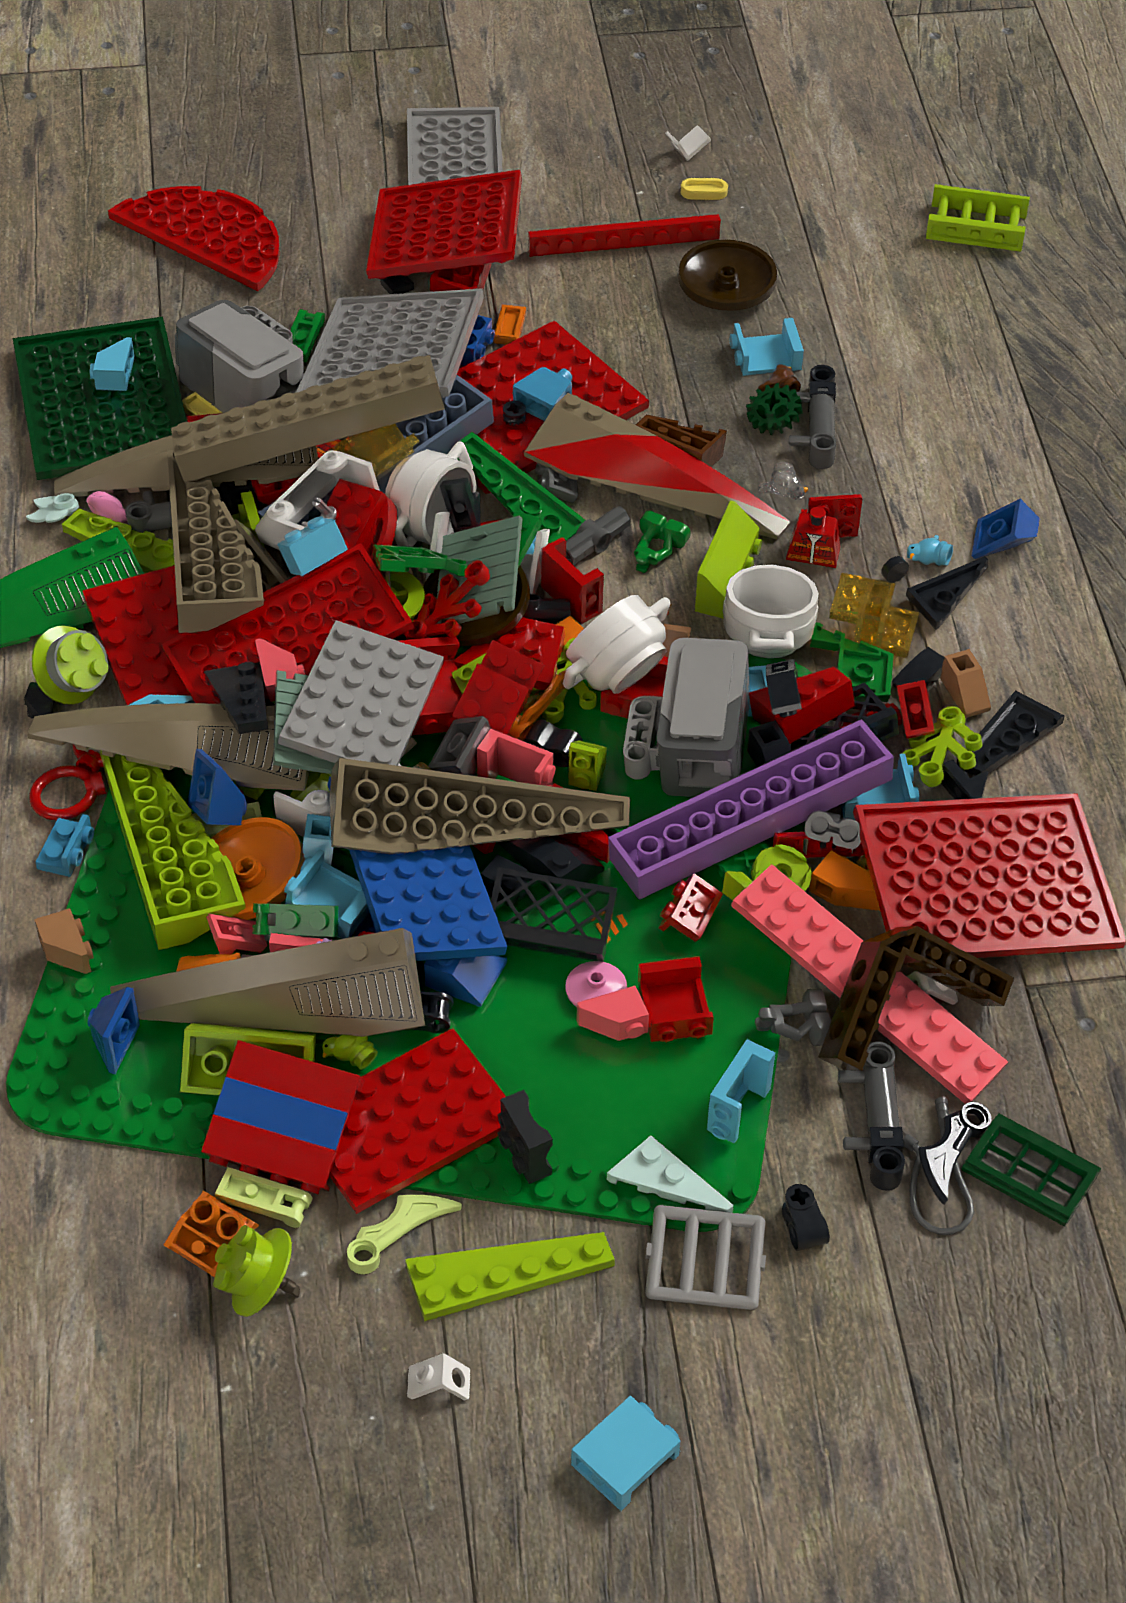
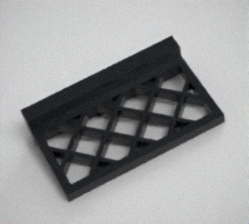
M865 682L852 687L853 695L855 698L864 694L866 700L865 702L854 701L855 706L850 708L861 710L859 715L846 714L847 711L832 719V721H836L834 727L821 725L811 731L809 738L801 737L790 743V747L792 744L802 745L791 750V752L818 740L815 739L817 733L829 735L842 729L840 728L842 722L855 723L861 719L882 742L899 734L897 712L892 706L887 708ZM867 711L877 712L868 717L866 716Z
M498 867L491 897L492 907L496 913L497 909L507 903L515 914L514 917L506 922L498 921L507 946L604 962L617 888ZM503 877L517 879L521 887L507 896L501 888ZM522 880H526V881H530V882L524 884V882H523ZM537 883L546 884L551 893L536 901L529 888ZM552 885H554V886H560V887H558L557 889H554ZM567 888L576 889L581 898L566 906L558 894ZM526 892L533 904L518 913L511 900ZM597 893L609 895L607 906L597 912L588 900ZM501 894L503 899L498 902L499 895ZM555 897L563 909L548 918L540 906ZM585 902L593 915L578 924L570 911ZM537 908L545 921L536 927L527 926L523 917ZM567 914L575 926L565 933L557 931L552 923ZM603 914H605L604 922L600 918ZM597 919L603 928L601 938L587 937L582 928ZM519 920L522 925L514 923ZM547 926H549V927L551 928V930H547V929H544V928L547 927ZM579 931L581 935H575L574 933Z

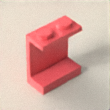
M493 729L488 731L477 747V777L496 779L498 775H501L516 782L544 786L553 785L556 767L553 766L552 752Z

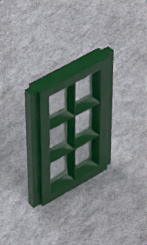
M998 1113L966 1159L961 1170L1065 1227L1097 1179L1101 1168Z

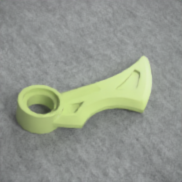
M398 1195L393 1213L379 1224L361 1227L356 1239L349 1244L347 1248L348 1266L358 1274H369L375 1271L379 1266L380 1252L415 1227L441 1215L460 1211L462 1204L454 1200L431 1195ZM361 1250L369 1251L373 1255L370 1260L363 1262L358 1261L354 1256Z

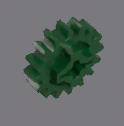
M776 383L774 388L765 385V391L762 392L757 389V397L750 396V404H746L748 420L751 422L753 429L759 427L761 434L766 430H769L770 435H773L775 430L783 434V428L792 429V422H799L798 415L803 414L800 396L797 395L795 389L790 391L787 384L783 388H780L779 383Z

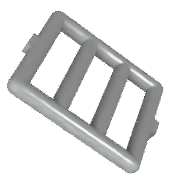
M664 1205L656 1206L653 1214L651 1243H647L646 1259H649L646 1296L654 1300L755 1310L759 1304L761 1271H765L766 1255H763L765 1219L759 1215ZM666 1219L686 1221L679 1289L659 1286ZM699 1223L719 1225L713 1292L693 1290ZM732 1226L752 1228L746 1296L726 1294Z

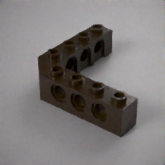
M918 926L891 929L861 943L818 1058L842 1070L863 1071L869 1055L867 1049L874 1031L879 1028V1017L885 1002L890 999V988L896 972H900L902 964L982 1006H1004L1014 977Z

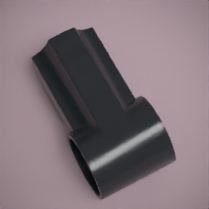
M530 594L529 604L523 617L557 624L571 616V602L569 599L541 598L538 595Z

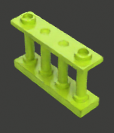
M935 184L932 207H938L937 215L929 214L926 239L1021 252L1026 227L1018 226L1019 218L1026 219L1030 197ZM947 210H962L961 218L947 216ZM971 212L985 213V221L970 219ZM995 215L1010 217L1009 224L995 223Z

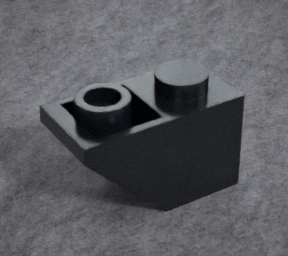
M776 720L749 729L747 751L757 767L791 752L789 741Z

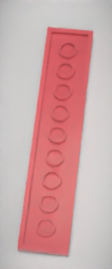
M771 864L733 900L731 906L841 998L863 940ZM896 972L889 991L890 999L885 1002L878 1020L880 1024L878 1031L964 1104L973 1102L1005 1068L1008 1061L902 972Z

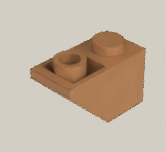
M968 649L944 656L940 679L958 708L965 715V718L990 711L991 704L983 670L971 650Z
M70 908L34 919L38 938L47 961L84 974L91 972L89 960L94 958L89 941H82L81 937L85 936L81 920L80 918L74 920Z

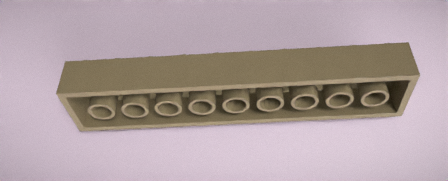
M430 355L424 357L417 356L406 362L392 363L378 370L364 371L353 377L339 378L332 383L321 386L314 385L300 392L286 393L275 399L261 400L254 405L243 408L236 407L229 412L208 415L203 419L190 423L183 422L176 427H172L174 456L184 483L444 410Z

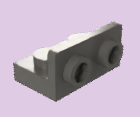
M539 463L536 464L535 474H537V482L558 499L574 503L578 497L577 480L568 478Z

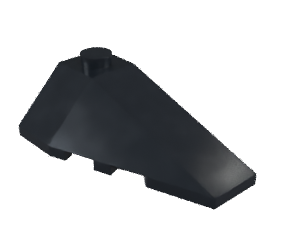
M557 835L497 842L524 868L528 869L529 873L587 883L605 869L586 849ZM541 883L551 893L547 885ZM552 885L554 889H557L558 887H560V886H554V885ZM567 888L558 895L562 899L576 889Z

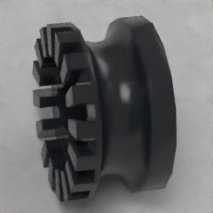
M509 401L504 404L503 421L506 424L509 423V425L513 424L515 426V424L520 425V423L523 424V421L525 422L526 406L522 402Z

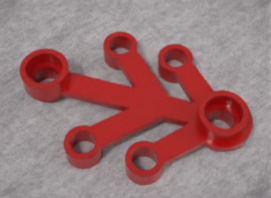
M480 560L471 562L465 569L467 580L460 587H458L459 581L452 574L445 575L440 580L438 598L431 593L425 595L424 604L419 611L418 618L412 621L414 628L404 633L406 640L424 639L440 634H446L449 638L456 637L462 627L455 619H448L445 623L441 624L436 623L440 619L466 614L469 618H475L479 615L482 607L475 599H469L460 604L457 603L475 585L482 586L490 579L488 567Z

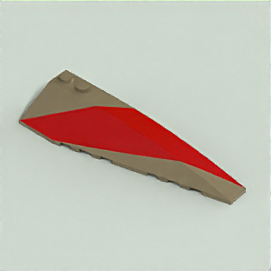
M567 393L553 407L524 452L525 457L547 468H551L568 478L578 481L579 477L591 480L590 484L601 487L602 484L615 487L616 492L621 494H639L641 500L682 511L683 508L695 511V516L702 518L710 515L722 520L730 500L735 501L758 525L759 535L776 540L790 526V521L701 460L664 439L570 393Z

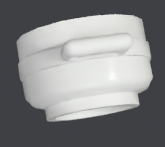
M457 442L448 454L426 449L403 459L395 467L389 478L385 495L397 506V526L394 539L398 546L413 547L417 541L431 545L436 513L447 511L440 490L442 481L468 478L472 493L476 492L475 474L472 470L473 465L463 442ZM450 518L448 523L447 535L454 532L450 522Z
M757 565L740 570L730 578L726 589L723 605V623L727 634L733 640L745 643L748 653L754 656L780 658L792 654L796 649H799L809 641L813 635L818 615L817 603L819 595L815 583L805 574L789 567Z
M631 595L620 600L595 618L578 634L566 651V656L572 665L566 669L563 686L566 689H570L583 679H586L593 689L600 691L611 689L616 694L628 689L643 678L659 663L667 652L663 645L666 639L665 626L661 622L667 616L670 600L664 597L651 607H648L638 595Z

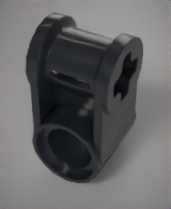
M420 991L425 1026L405 1030L429 1031L436 1034L448 1031L451 1026L449 1010L453 1007V998L443 992Z
M803 1184L790 1186L786 1191L785 1202L781 1212L789 1231L793 1248L796 1251L828 1244L830 1241L828 1225L821 1214L813 1191Z

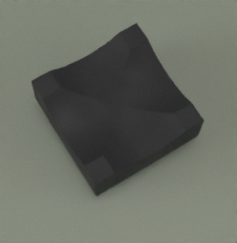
M525 1090L500 1099L501 1113L497 1116L501 1131H498V1138L502 1147L505 1150L509 1148L513 1155L512 1162L516 1172L519 1175L523 1173L528 1184L552 1175V1167L546 1158L550 1148L553 1146V1139L548 1130L542 1128L533 1119L529 1111V1097Z

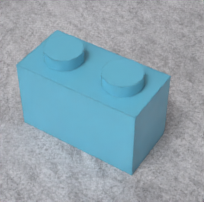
M322 516L316 517L307 523L308 526L306 528L287 533L284 536L285 540L277 544L291 574L303 576L348 550L334 519H327Z

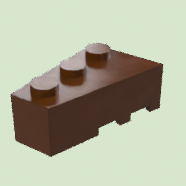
M647 414L635 424L682 449L710 467L723 457L727 430L719 429L718 433L702 430L703 425L695 424L694 428L678 425V420Z

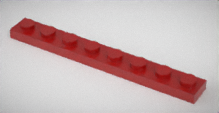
M719 214L528 231L529 257L718 240L720 238L721 219Z

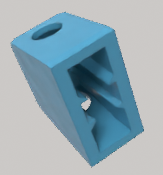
M541 367L513 385V401L522 402L526 406V412L545 421L553 407L567 393L572 394V374L565 368L555 373L546 367Z

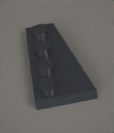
M243 662L238 666L204 671L207 684L211 685L212 692L219 698L222 708L227 711L228 717L238 734L268 730L264 680L260 662Z
M1015 690L980 731L982 747L977 751H972L975 754L976 766L965 771L974 776L988 771V774L1061 725L1065 715Z

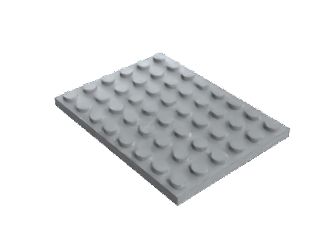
M483 288L338 298L296 392L306 390L314 385L321 386L332 383L339 378L353 377L364 371L378 370L392 363L406 362L417 356L424 357L430 355L442 398L449 396L484 299Z

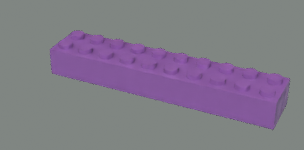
M861 719L609 836V859L640 900L774 836V833L783 832L806 821L807 817L814 811L821 810L826 812L893 779L894 757Z

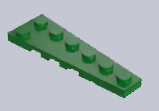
M473 432L459 441L465 444L475 476L512 515H514L515 511L540 517L542 525L539 531L550 529L548 544L560 538H564L567 541L577 534L578 528L585 521L583 517Z

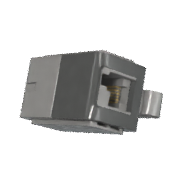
M219 300L176 322V333L174 336L176 364L179 366L180 382L193 392L198 393L222 413L229 412L236 407L243 408L254 405L261 400L275 399L286 393H296L304 375L303 351L293 344V335L289 329L254 306L239 307L229 300Z
M679 638L672 642L663 697L640 696L631 702L623 747L627 776L632 779H642L647 777L651 770H660L661 789L663 792L671 796L686 797L698 796L741 776L750 706L748 694L750 692L748 648L745 643L738 640Z

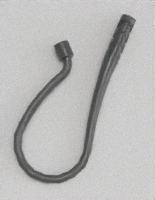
M945 1097L935 1099L941 1138L944 1133V1117L950 1114L948 1111V1100ZM907 1134L903 1138L904 1147L911 1152L915 1151L917 1154L909 1189L910 1206L913 1216L925 1229L939 1235H951L964 1230L971 1222L975 1211L973 1200L963 1179L958 1160L952 1171L966 1200L968 1212L965 1219L959 1225L952 1228H939L924 1220L918 1211L916 1189L921 1167L918 1151L920 1146L918 1145V1140Z

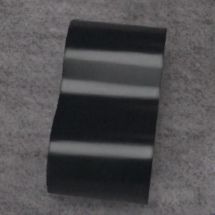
M537 720L523 741L552 752L553 763L565 768L569 767V746L571 742L583 741V739L573 730L559 729L546 720Z

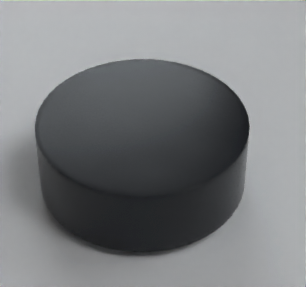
M901 556L892 557L883 565L881 574L889 583H895L907 574L909 564Z

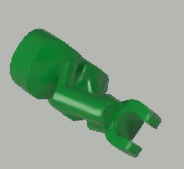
M646 511L639 523L643 536L640 538L634 551L636 562H638L636 570L646 573L651 564L656 565L671 556L673 547L680 549L684 547L691 536L690 528L686 524L673 519H669L667 522L665 516L653 511ZM659 538L664 540L663 549L654 551L648 548L652 539Z

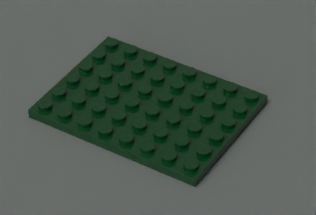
M163 316L12 338L37 480L62 477L106 457L171 436L172 427L187 422ZM126 337L132 338L135 358L127 391L96 390L95 381L90 378V365L95 363L97 353Z

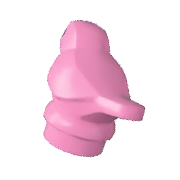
M101 491L94 492L88 496L86 502L92 513L112 519L115 522L127 524L125 509L117 498Z

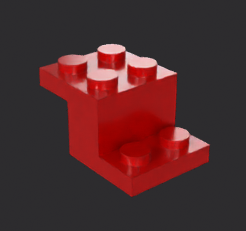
M492 640L481 664L477 663L452 716L458 719L483 716L488 720L491 729L508 735L516 717L521 715L545 665Z

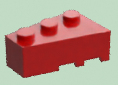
M835 667L797 678L802 709H798L797 713L791 716L780 717V714L773 715L768 687L748 693L753 719L760 725L776 720L787 737L789 744L855 706L851 679Z

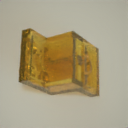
M394 423L348 436L329 450L340 451L372 463L375 477L414 453L415 451L412 447L420 441L415 433L404 438Z
M841 573L830 609L829 619L856 624L854 642L858 644L860 641H864L894 654V656L908 658L919 612L892 607L895 583Z

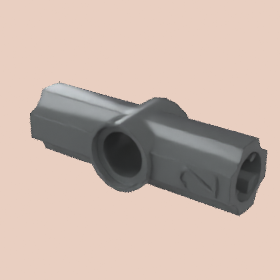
M620 506L614 507L596 521L591 519L585 520L578 528L577 534L567 540L566 559L575 565L593 551L596 553L604 552L610 545L612 538L630 526L631 519L627 515L626 510Z

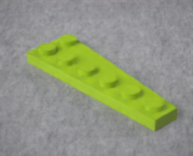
M82 509L75 511L62 523L63 532L80 541H85L117 527L130 545L144 573L175 565L173 539L169 538L165 541L156 538L154 533L148 531L140 533L132 530L130 525L115 522L112 519Z
M600 1232L405 1259V1265L424 1321H428L615 1266V1258L605 1233Z

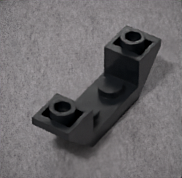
M794 659L766 665V681L773 715L780 714V717H787L796 714L798 709H802L797 685V678L799 676Z

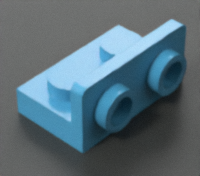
M83 814L79 822L61 818L57 819L35 862L38 870L71 877L75 867H78L82 862L83 851L86 845L92 842L94 836V828L91 827L89 815Z

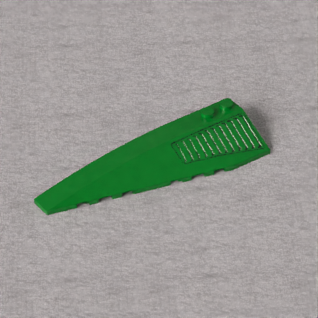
M117 527L50 555L0 579V648L30 641L32 636L42 635L47 630L57 626H70L76 629L84 628L83 624L93 621L83 598V590L144 574L130 545Z

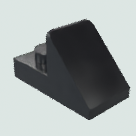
M468 478L442 481L440 490L446 509L450 512L449 518L454 533L481 526L480 493H472Z
M953 759L943 763L944 777L941 784L954 800L983 798L988 771L969 778L967 772L961 769Z

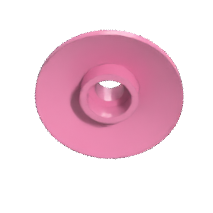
M590 961L578 965L569 973L566 980L567 997L576 1007L577 1002L627 988V982L623 973L617 967L602 961Z

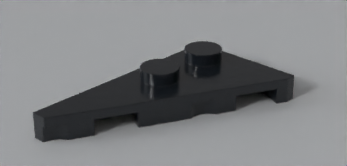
M984 556L907 588L906 597L936 630L986 571L988 559Z

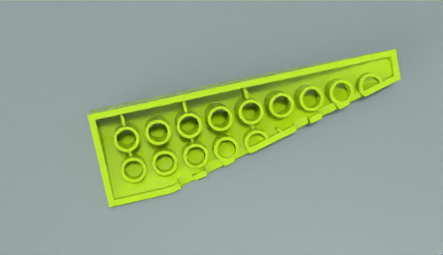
M99 750L158 950L189 943L211 930L206 918L209 914L232 917L246 908L231 861L219 851L218 844L214 839H210L202 823L194 818L192 810L170 781H166L161 769L127 761L125 755L105 756L102 755V750Z

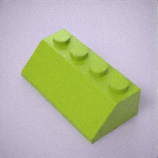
M730 500L697 573L695 612L724 619L723 605L730 578L740 570L752 567L754 565L753 556L754 554L759 555L762 546V539H758V525L735 501Z
M191 1023L184 1029L180 1092L220 1096L238 1040L315 1062L316 1034Z

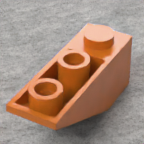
M830 851L812 872L809 892L835 906L880 911L869 870L851 862L847 857Z

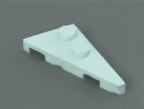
M652 1136L648 1137L607 1172V1180L610 1183L616 1184L619 1180L638 1186V1191L655 1193L661 1198L685 1204L686 1201L706 1206L705 1210L733 1212L732 1203Z

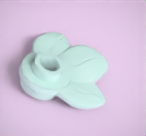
M69 493L34 499V503L39 510L27 515L26 518L35 523L44 521L47 523L57 522L66 516L72 515L79 508V504L74 495Z

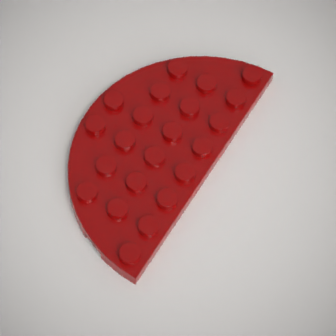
M201 186L160 188L147 191V196L136 200L128 198L108 210L109 219L256 291L262 289L270 280L279 262V236L273 221H269L264 215V211L253 202L225 190L217 189L216 192L203 191Z

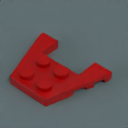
M522 617L511 631L494 641L544 664L545 666L534 688L545 691L554 676L557 675L558 658L561 657L565 630L564 626ZM491 642L472 646L458 656L453 663L457 665L458 669L485 654Z

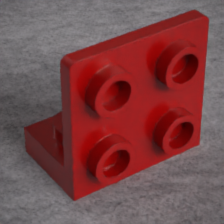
M862 495L810 497L807 509H802L801 513H810L811 508L822 507L826 510V516L835 517L838 520L839 537L858 536Z

